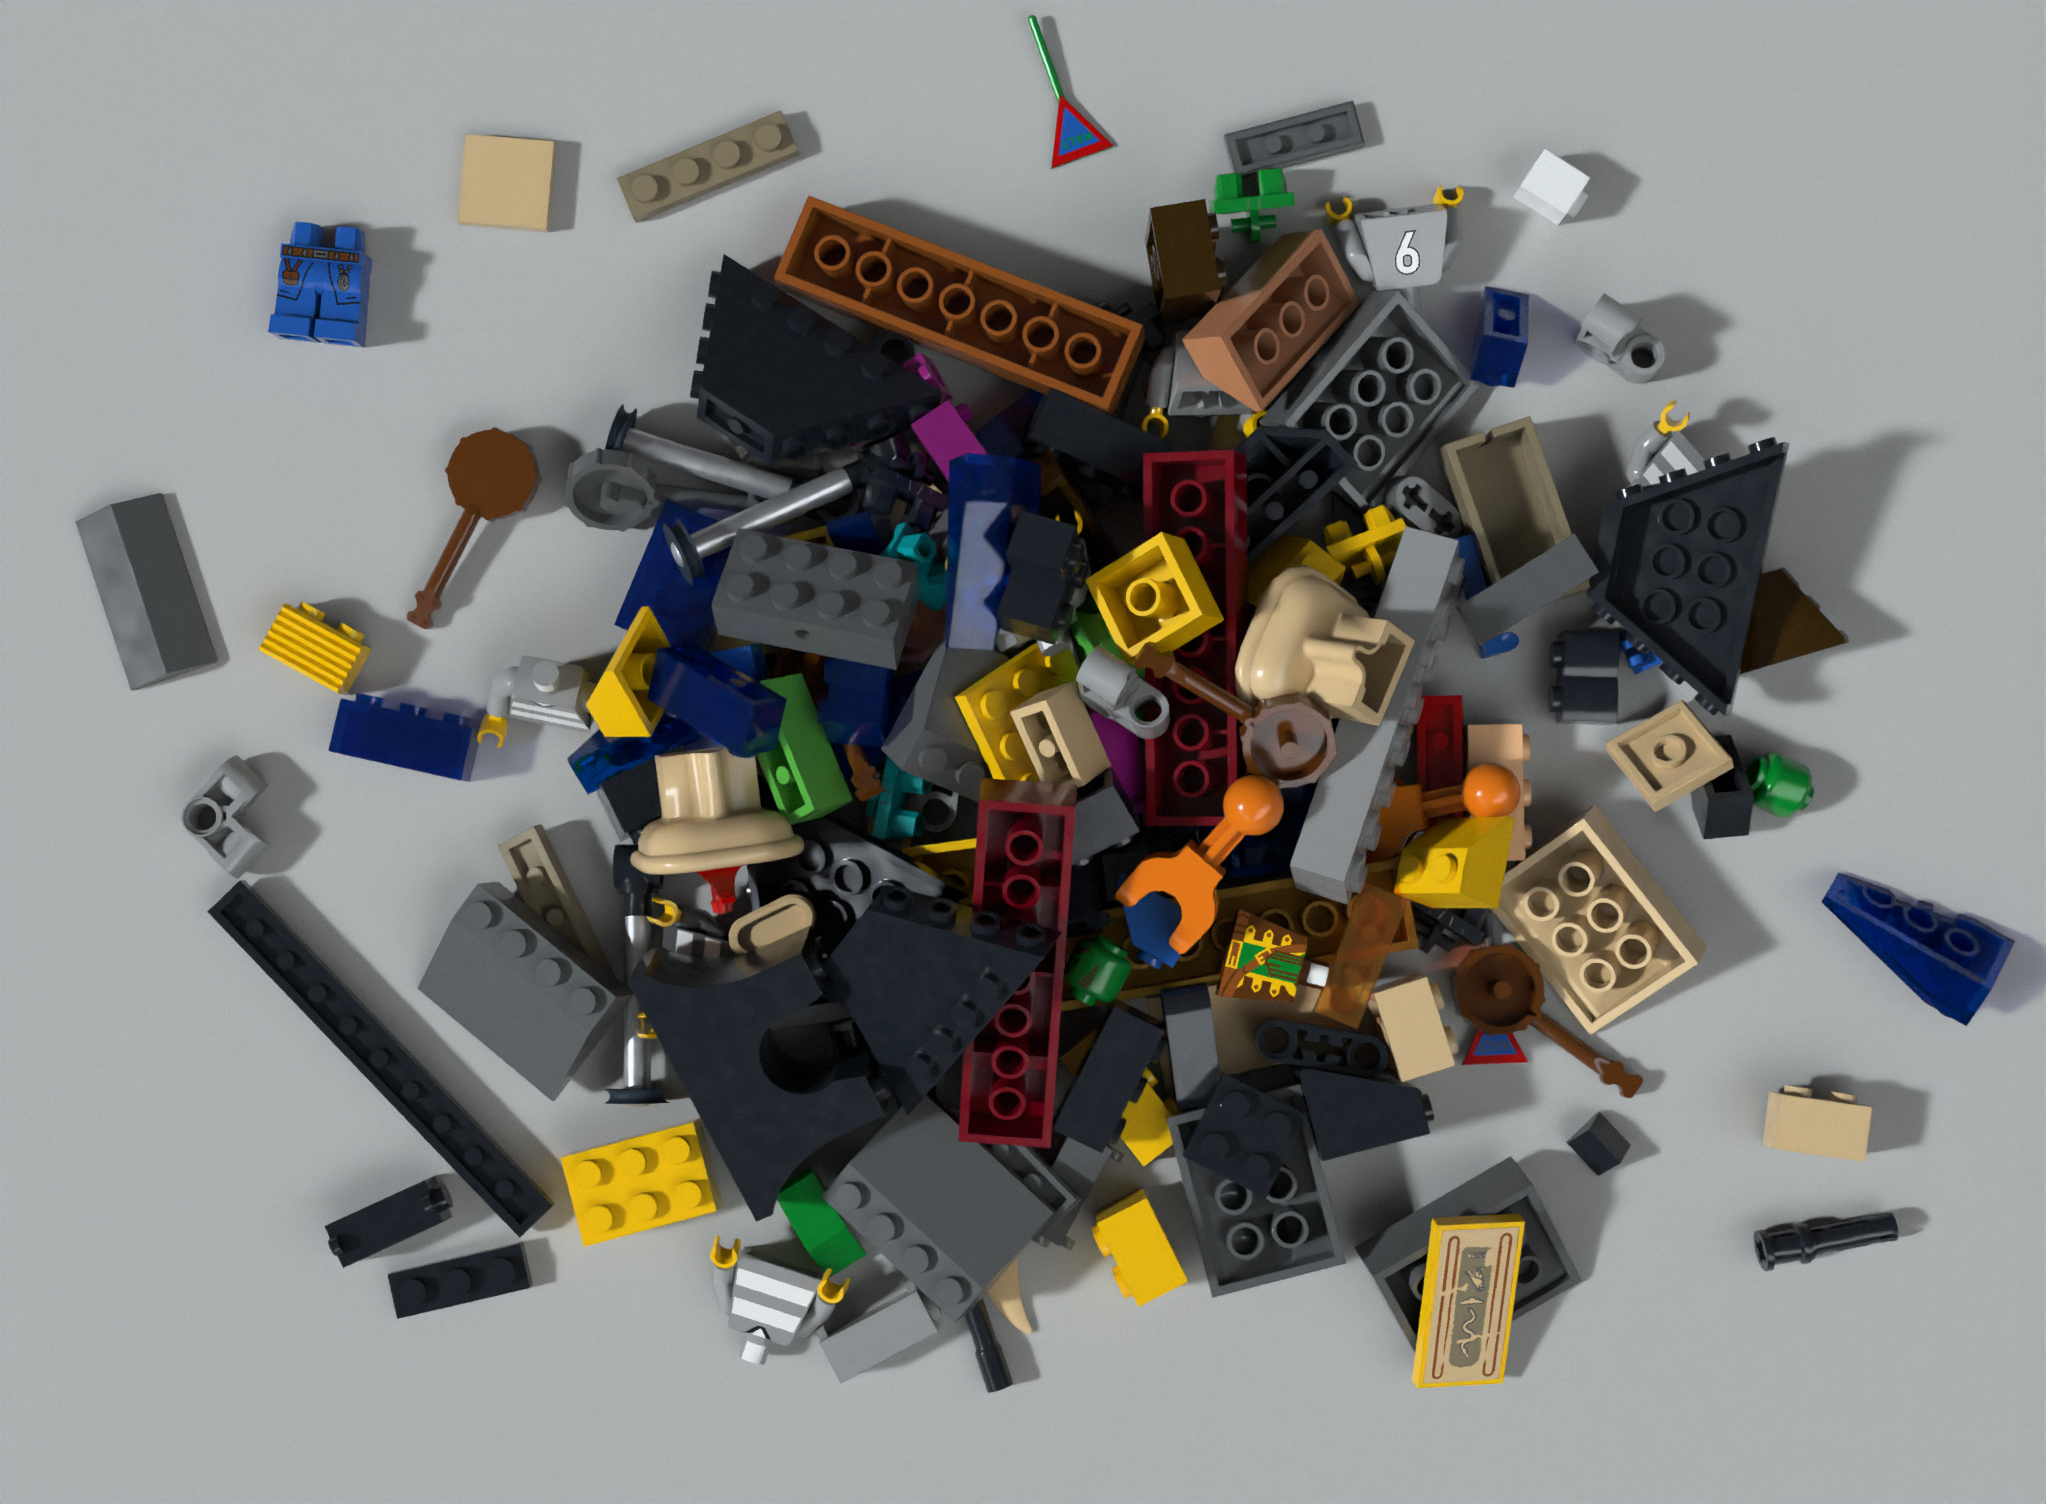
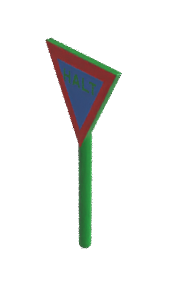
M1030 15L1028 22L1058 102L1051 169L1113 147L1092 124L1066 101L1037 18L1034 15Z

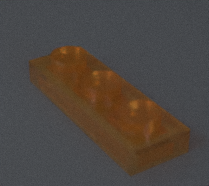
M1366 882L1364 883L1329 968L1325 987L1320 991L1314 1006V1012L1358 1029L1409 901L1408 899Z

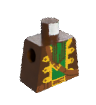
M1236 909L1215 994L1227 998L1293 1002L1298 984L1319 990L1324 989L1329 972V963L1305 957L1308 945L1307 938L1247 911Z

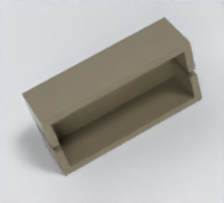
M1531 416L1492 428L1485 436L1481 432L1445 444L1437 452L1454 505L1460 513L1465 535L1472 534L1487 588L1572 535ZM1588 579L1552 602L1581 593L1590 588Z

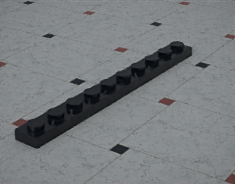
M245 880L237 882L207 911L519 1238L555 1205L544 1191Z

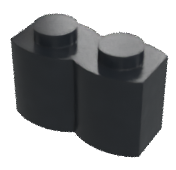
M1564 630L1558 634V641L1551 642L1549 662L1551 668H1557V685L1550 686L1548 709L1549 712L1556 714V723L1612 725L1617 722L1619 633Z

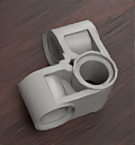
M1605 293L1580 327L1582 329L1575 340L1576 345L1589 357L1605 364L1627 381L1634 384H1643L1650 381L1659 371L1665 360L1663 343L1638 326L1642 318ZM1637 350L1648 353L1652 359V366L1649 368L1636 366L1631 359V353Z
M1097 645L1087 656L1076 676L1080 699L1097 713L1113 719L1141 738L1154 739L1161 736L1167 730L1170 723L1169 704L1166 697L1159 690L1139 678L1134 667ZM1152 704L1161 710V714L1152 722L1141 721L1135 715L1141 706Z
M238 755L228 759L213 773L209 781L186 803L181 814L182 825L186 831L208 851L210 856L225 871L237 879L270 847L245 826L246 822L241 819L246 814L245 811L269 785ZM211 806L215 810L216 821L211 828L203 830L199 825V814L204 808Z

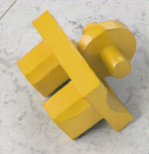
M1385 505L1370 509L1363 514V523L1367 531L1353 536L1346 521H1338L1324 528L1326 552L1346 567L1345 572L1352 570L1355 579L1370 574L1377 585L1386 582L1384 568L1392 566L1406 526L1403 518L1395 520Z

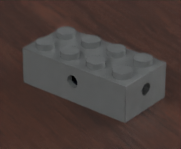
M738 528L711 604L718 635L897 670L920 595L918 566L915 562Z

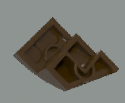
M1784 567L1761 574L1740 674L1849 642L1846 633L1843 630H1838L1819 610L1821 608L1820 605L1811 596L1801 591L1799 583Z

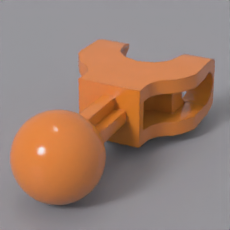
M1483 763L1470 770L1462 784L1427 791L1425 783L1410 785L1394 774L1393 781L1396 782V789L1389 808L1381 807L1379 824H1382L1381 835L1375 851L1367 849L1365 864L1400 857L1402 849L1414 840L1420 830L1431 828L1434 825L1433 818L1464 811H1469L1475 817L1509 816L1515 810L1520 800V784L1517 777L1504 765Z
M1249 775L1236 780L1230 785L1224 796L1223 810L1225 817L1200 845H1197L1191 839L1181 850L1175 852L1158 851L1146 855L1117 890L1115 898L1126 907L1134 906L1151 891H1165L1175 896L1181 905L1182 919L1173 930L1169 944L1179 954L1186 953L1211 927L1217 916L1219 898L1216 887L1226 872V869L1220 864L1246 835L1257 836L1265 834L1279 823L1284 810L1283 796L1277 785L1268 778L1259 775Z

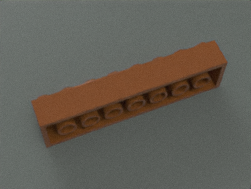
M809 195L774 276L775 281L786 293L883 331L899 332L908 336L916 344L1043 394L1052 387L1111 416L1115 413L1146 338L1142 324Z

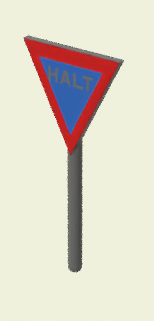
M1489 910L1484 921L1485 946L1494 945L1493 914ZM1476 1030L1461 1065L1527 1063L1528 1061L1513 1033L1486 1036L1481 1031Z

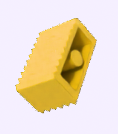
M301 601L298 608L284 603L281 611L277 614V618L273 621L272 627L268 630V634L264 637L259 650L336 693L347 696L372 651L371 647L362 643L365 634L342 622L337 629L322 621L326 613L304 601Z

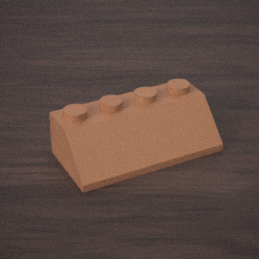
M1322 229L1283 234L1182 341L1203 378L1253 411L1261 412L1361 303Z

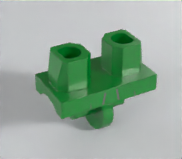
M1282 168L1258 170L1259 195L1243 197L1241 172L1215 175L1214 200L1209 201L1210 212L1223 214L1246 211V218L1230 220L1231 232L1247 231L1250 244L1260 243V230L1276 228L1275 214L1259 216L1258 210L1295 206L1294 192H1287V183Z

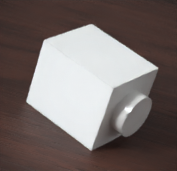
M1544 149L1513 197L1558 225L1566 214L1573 218L1577 215L1589 196L1582 190L1590 177Z

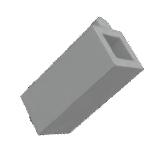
M908 1278L903 1280L908 1291L831 1332L828 1331L824 1323L815 1330L820 1339V1345L840 1384L938 1332L939 1323L937 1319L943 1316L940 1308Z

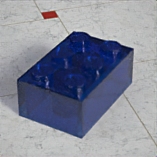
M666 499L614 625L627 632L640 608L649 606L673 650L699 661L698 655L709 653L717 634L711 604L732 546L701 559L706 579L703 580L700 577H695L693 585L688 584L672 556L664 534L663 524L665 523L668 527H673L676 524L675 519L678 518L684 524L688 533L692 534L719 521Z

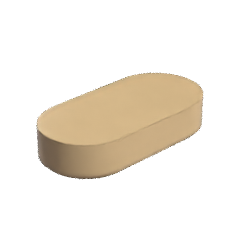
M788 894L742 916L733 923L729 931V944L732 951L736 955L746 953L771 944L810 925L813 929L817 920L815 906L803 895Z

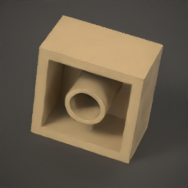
M1412 974L1363 990L1378 1038L1388 1049L1389 1060L1387 1066L1392 1077L1405 1082L1455 1066L1452 1054L1459 1052L1458 1045L1451 1027H1445L1442 1024L1438 1010L1444 1008V1002L1436 982L1431 983L1426 976Z

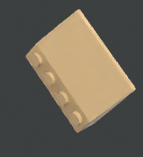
M1595 804L1527 853L1525 860L1517 861L1505 871L1499 907L1491 908L1524 952L1535 963L1540 965V972L1590 1035L1699 964L1707 948V945Z

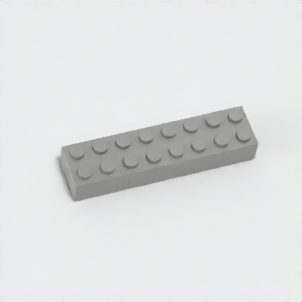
M1405 526L1374 619L1388 620L1415 642L1380 726L1340 719L1334 734L1337 755L1333 757L1331 764L1319 778L1290 863L1296 889L1347 905L1350 903L1353 892L1360 894L1363 889L1368 872V867L1364 866L1367 849L1375 851L1382 831V824H1379L1381 807H1390L1395 793L1396 782L1393 781L1395 765L1403 766L1410 747V740L1407 739L1409 723L1417 725L1424 705V698H1421L1423 682H1432L1438 663V657L1435 656L1437 640L1445 642L1452 616L1448 615L1451 599L1458 601L1464 587L1465 575L1462 573L1465 559L1459 557L1458 540Z

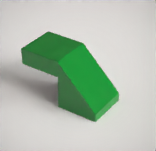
M809 1167L783 1184L777 1201L807 1252L824 1273L828 1268L833 1269L829 1276L832 1277L867 1254L861 1241L842 1216L821 1197L828 1188L813 1168Z

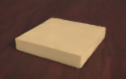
M465 134L458 223L462 226L549 232L556 143L549 140Z
M1683 699L1605 743L1607 753L1654 812L1734 768L1730 755Z

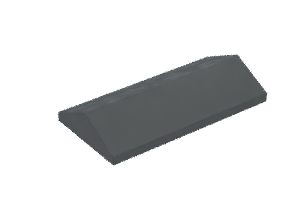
M158 493L110 504L76 521L132 691L218 662L163 494Z

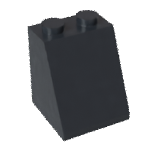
M1291 1065L1294 1080L1300 1083L1316 1148L1322 1161L1430 1134L1428 1122L1434 1120V1113L1427 1093L1422 1094L1419 1088L1408 1082L1376 1076L1362 1077Z

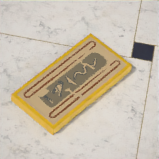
M1520 1214L1432 1218L1412 1381L1417 1388L1503 1383L1525 1221Z

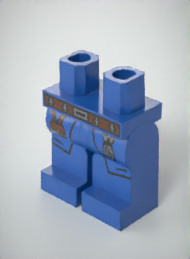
M295 222L290 244L281 243L280 257L282 259L278 270L275 312L270 315L268 332L280 339L314 343L322 341L325 344L365 348L370 287L369 273H371L372 259L365 255L364 232L359 228L337 227L335 248H322L323 228L320 225Z

